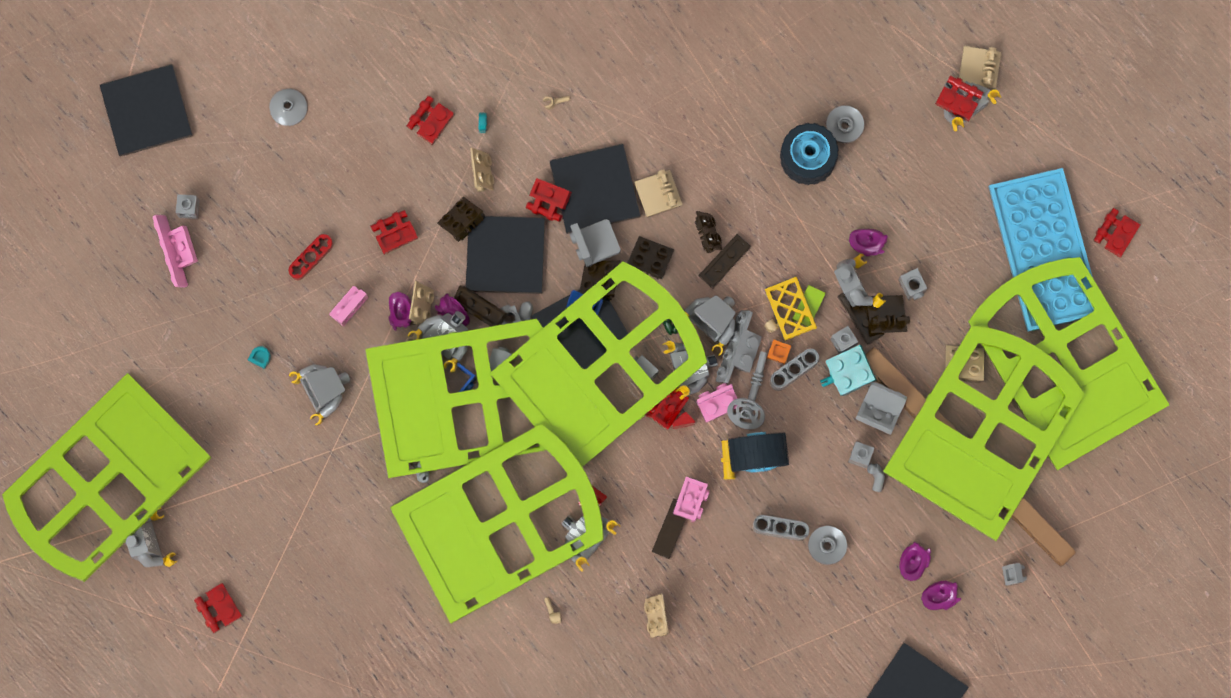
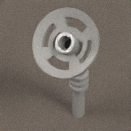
M760 351L756 371L753 373L754 377H752L753 381L750 382L752 386L748 399H735L729 404L727 409L730 420L735 425L744 429H756L765 420L764 410L755 402L759 386L762 385L760 382H763L761 378L764 377L763 370L768 355L766 352ZM737 405L736 413L734 414L733 407ZM740 418L751 419L752 423L744 422Z

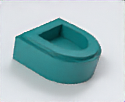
M479 112V133H486L487 113Z
M258 346L252 350L248 361L266 369L271 355L267 348Z

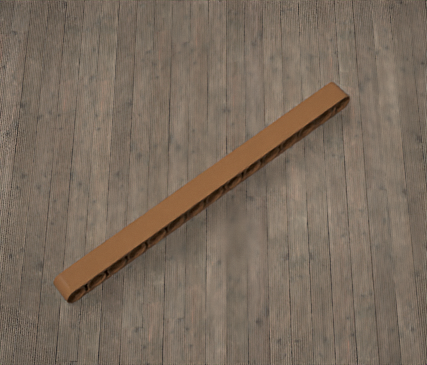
M873 347L865 355L876 380L885 387L905 395L907 401L903 408L915 419L926 402V398ZM938 411L935 413L936 419L956 430ZM1022 498L1011 518L1062 567L1076 554L1075 550ZM1005 507L1002 508L1006 513H1008L1009 509H1006Z

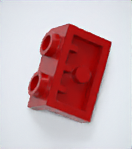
M677 388L645 414L646 417L653 419L667 430L689 399L686 396L681 400L679 397L683 393L681 391L676 392Z

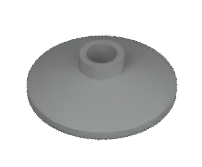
M283 89L272 97L269 105L270 114L281 125H296L303 120L307 113L306 99L297 90ZM290 103L291 107L285 108L284 105Z
M839 106L828 115L826 128L833 133L832 135L838 142L850 143L861 136L864 129V119L857 109L851 106ZM846 123L848 128L843 129L841 124Z
M823 526L811 534L808 549L814 560L821 564L831 565L844 557L847 550V541L839 529L832 526ZM826 542L831 545V548L828 550L823 546Z

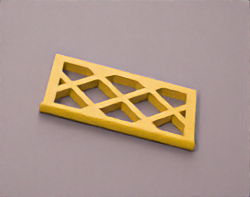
M797 277L765 289L785 341L817 329ZM796 284L798 289L796 294L787 290L788 285ZM775 290L781 292L777 301L772 299L770 292ZM785 293L794 297L790 306L781 303ZM797 299L803 301L805 306L803 311L793 308ZM779 306L788 309L784 319L778 314L777 309ZM791 311L801 314L797 324L788 321ZM804 316L809 317L812 325L808 327L801 326ZM785 324L795 327L793 333L786 334Z

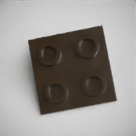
M463 197L437 224L453 235V238L459 242L464 240L468 232H472L469 226L475 229V225L477 226L484 220L485 214L483 210Z
M696 211L695 224L699 231L698 234H703L700 240H703L701 242L704 251L711 253L714 252V249L722 250V239L716 232L715 218L709 213Z
M639 236L627 264L638 268L642 272H646L647 275L650 274V276L657 278V280L659 278L663 279L675 249Z
M600 261L587 267L584 265L579 292L585 294L616 268L621 261ZM610 278L602 286L607 290L614 284V281ZM617 286L605 295L606 300L611 301L615 297Z
M903 295L883 296L881 299L886 300V302L879 308L873 305L867 306L871 333L908 332L907 324L910 323V317L905 315Z

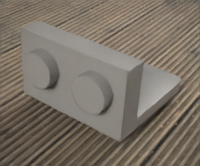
M606 219L582 229L579 228L578 223L570 226L572 232L569 233L573 244H578L577 255L579 260H584L586 267L621 252L609 220Z
M872 382L856 416V420L891 435L907 401V397L882 384Z

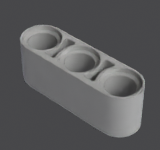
M807 349L778 369L771 376V387L774 390L781 391L810 371L818 363V352L814 349ZM811 354L814 356L815 361L808 363L805 360V356ZM790 366H797L800 372L792 374L789 370ZM777 376L782 377L784 384L776 385L774 378Z
M760 515L753 522L754 531L761 535L802 541L809 534L808 525L802 521ZM764 520L767 523V528L764 530L759 529L756 525L757 521ZM778 523L784 524L786 531L779 533L776 530V525ZM798 526L803 527L805 535L798 536L795 533V528Z

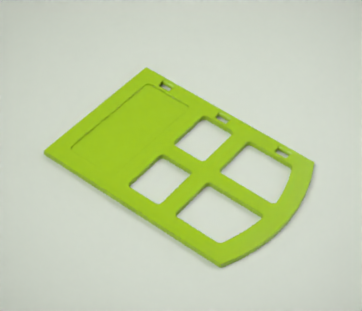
M1080 257L1048 262L1015 276L993 292L978 307L968 321L970 326L989 328L988 322L996 312L1015 295H1019L1044 336V340L1035 346L1047 354L1054 353L1062 367L1072 376L1084 392L1083 398L1048 454L1056 470L1061 469L1169 406L1168 401ZM1073 275L1094 310L1087 316L1058 331L1032 290V286L1046 280ZM1085 277L1092 286L1088 289L1085 288L1081 281ZM1103 325L1115 343L1117 351L1085 370H1081L1067 348V344L1093 328ZM1116 327L1123 337L1119 340L1116 339L1112 332ZM981 344L1006 384L1020 361V357L1017 355L1012 359H1008L1002 349ZM1146 379L1149 380L1153 387L1149 392L1143 384V381ZM1021 384L1013 398L1026 420L1044 431L1047 429L1065 396L1055 386L1040 396L1031 398L1024 385ZM1064 406L1059 415L1065 418L1070 408Z
M621 262L491 371L490 374L535 427L542 424L553 432L570 449L583 467L706 364L707 359L696 329L688 315L672 295L638 268ZM612 278L614 284L605 290L602 285ZM621 281H626L658 304V309L623 339L618 340L593 311L592 306ZM566 316L569 322L560 329L556 323ZM578 318L583 320L606 348V353L587 369H582L557 339V335ZM666 319H670L683 341L688 359L663 381L655 384L630 355V350ZM520 355L523 361L513 367L510 362ZM614 363L620 364L644 394L638 402L623 414L616 410L594 383L595 379Z
M537 318L365 349L388 478L466 465L480 458L468 459V452L479 450V454L482 457L508 443L502 437L497 400L509 397V395L500 385L493 384L486 345L490 341L524 335L529 336L531 339L543 329ZM469 345L473 350L479 386L473 390L449 393L441 352L445 349ZM481 403L489 443L487 446L459 450L451 409L456 406ZM539 444L538 447L528 448L517 455L544 451L546 449ZM420 461L421 468L409 469V463Z
M972 325L932 392L927 396L926 402L883 472L989 538L997 541L1083 398L1084 392L1057 361L1035 345L1003 331ZM977 344L997 347L1020 357V361L996 400L988 398L958 378ZM1032 366L1038 367L1065 396V399L1044 431L1008 409L1010 402ZM948 393H953L985 413V418L972 439L967 438L935 418V413ZM1064 406L1070 408L1065 418L1059 415ZM998 423H1002L1035 444V449L1022 469L1014 467L985 448L987 440ZM1035 456L1040 460L1033 469V467L1029 466V463ZM1003 507L1009 509L1004 519L998 516Z
M127 373L18 478L2 496L13 525L27 545L41 559L55 569L85 582L126 542L128 536H132L212 457ZM84 436H87L110 461L90 482H86L64 459V455ZM189 466L191 470L182 477L180 473ZM53 468L76 492V496L38 531L25 509L22 496L48 470ZM120 473L124 474L146 497L145 502L126 520H123L100 496V492ZM90 506L112 529V534L89 557L80 562L57 550L50 544V541L84 507ZM145 509L147 513L139 520L136 516ZM98 553L104 554L96 563L92 560Z
M542 424L390 507L450 624L604 540L599 504L586 472L570 449ZM539 443L560 463L567 472V476L522 501L503 467V462ZM484 472H489L507 505V510L482 523L463 489V484ZM571 490H576L584 515L586 532L549 552L530 518V513ZM515 522L534 556V561L512 574H508L490 540V535ZM581 540L584 545L573 551L571 545ZM528 569L531 574L520 580L518 574ZM476 598L478 604L468 608L466 602Z

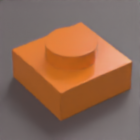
M773 339L767 359L785 365L791 345Z

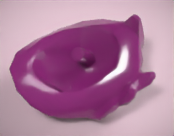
M858 229L850 234L849 242L855 251L865 256H876L885 253L882 248L887 243L888 236L875 229Z
M401 292L392 293L389 297L390 316L388 319L395 331H397V327H409L412 322L409 319L412 301L406 294Z
M448 293L440 299L439 306L435 305V309L438 312L437 315L444 316L449 313L453 316L458 311L465 316L462 324L466 327L470 323L469 316L462 305L455 298L450 297Z
M913 542L912 545L903 551L899 567L904 579L916 581L922 576L925 568L929 567L930 548L925 550L920 543Z
M939 581L923 591L921 600L927 609L947 610L960 602L961 598L957 597L958 585L956 582Z

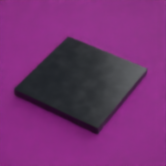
M173 64L100 84L120 157L193 136Z
M623 144L549 160L555 185L572 192L565 210L561 209L566 234L572 232L570 226L576 223L582 229L606 219L610 221V224L640 218Z
M484 216V220L477 226L475 225V229L469 226L472 232H468L466 287L473 292L542 294L545 218Z
M570 295L531 315V318H537L544 328L567 309L566 305ZM604 296L601 298L603 303L598 317L618 340H621L628 332L611 302L606 300ZM565 316L556 325L561 329L569 321ZM580 318L576 319L557 335L559 342L582 369H587L606 353L604 345Z
M903 643L867 698H962L969 687Z

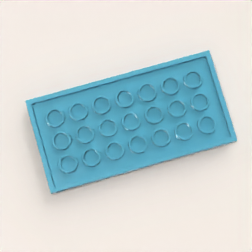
M1063 168L989 185L990 195L1013 278L1031 268L1048 262L1077 257L1082 259L1092 276ZM1073 275L1046 280L1032 286V290L1054 326L1080 320L1094 310ZM1086 277L1081 280L1086 289L1092 287ZM1018 295L1027 332L1039 330V327Z

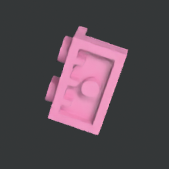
M353 286L330 312V316L344 327L368 299L367 294Z
M724 383L716 387L717 391L712 393L707 391L699 395L696 403L706 423L727 414L729 404L733 400L738 399L732 384L727 385Z
M686 477L673 514L689 519L694 523L696 518L700 519L704 509L700 507L702 500L706 501L710 490L706 489L708 484Z

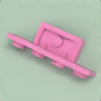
M165 215L153 216L154 227L160 239L159 242L165 255V262L169 267L171 281L175 287L185 288L188 286L183 268L198 262L187 226H181L171 231L167 217Z

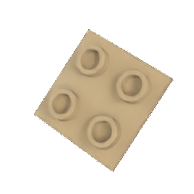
M964 46L959 78L963 79V82L968 81L969 83L996 89L1001 52L996 51L997 49L993 47L986 50Z
M470 148L474 184L477 192L485 191V188L493 191L494 177L491 174L490 166L492 161L489 154Z
M660 170L656 175L634 182L646 217L682 205L670 170Z
M417 281L414 284L409 314L412 325L422 324L427 318L431 317V305L434 301V290Z
M946 345L945 369L959 346ZM984 348L974 349L958 376L959 380L965 379V382L968 380L976 381V383L984 381Z
M660 594L645 599L644 610L648 617L647 630L650 633V637L666 636L668 625L663 595Z

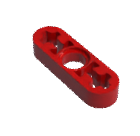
M326 234L319 235L290 264L288 272L294 280L303 279L332 249L333 242L330 236ZM321 240H328V247L322 246L319 249L322 253L319 255L313 247L316 246L318 249L321 246ZM309 252L315 253V261H306V254ZM303 260V262L309 267L305 268V266H303L300 269L302 273L300 275L298 273L294 275L293 268H300V266L302 265L300 261Z

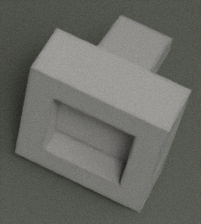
M1015 563L1002 567L1006 586L1022 583L1027 580V576H1022V569H1025L1024 565Z

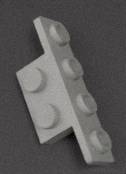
M741 310L737 315L734 334L729 341L727 349L724 351L722 364L717 371L716 382L728 383L734 367L750 373L762 339L761 336L747 330L753 312Z

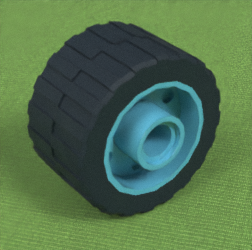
M816 123L800 124L794 129L792 128L788 135L785 136L780 152V163L785 174L791 180L796 181V183L815 185L826 180L832 174L839 155V147L836 138L832 135L833 133L827 130L826 127ZM809 152V153H812L813 155H812V156H809V155H807L806 153Z
M758 432L728 440L732 472H762L789 465L785 433L766 434V432Z

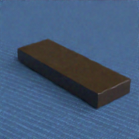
M736 234L699 274V277L713 289L751 246Z
M460 285L454 296L465 311L490 327L502 325L507 313L467 287Z
M844 292L838 295V299L867 345L884 336V333L870 332L867 306L856 305L852 307Z
M673 498L652 549V553L667 559L671 557L686 518L673 514L678 501Z

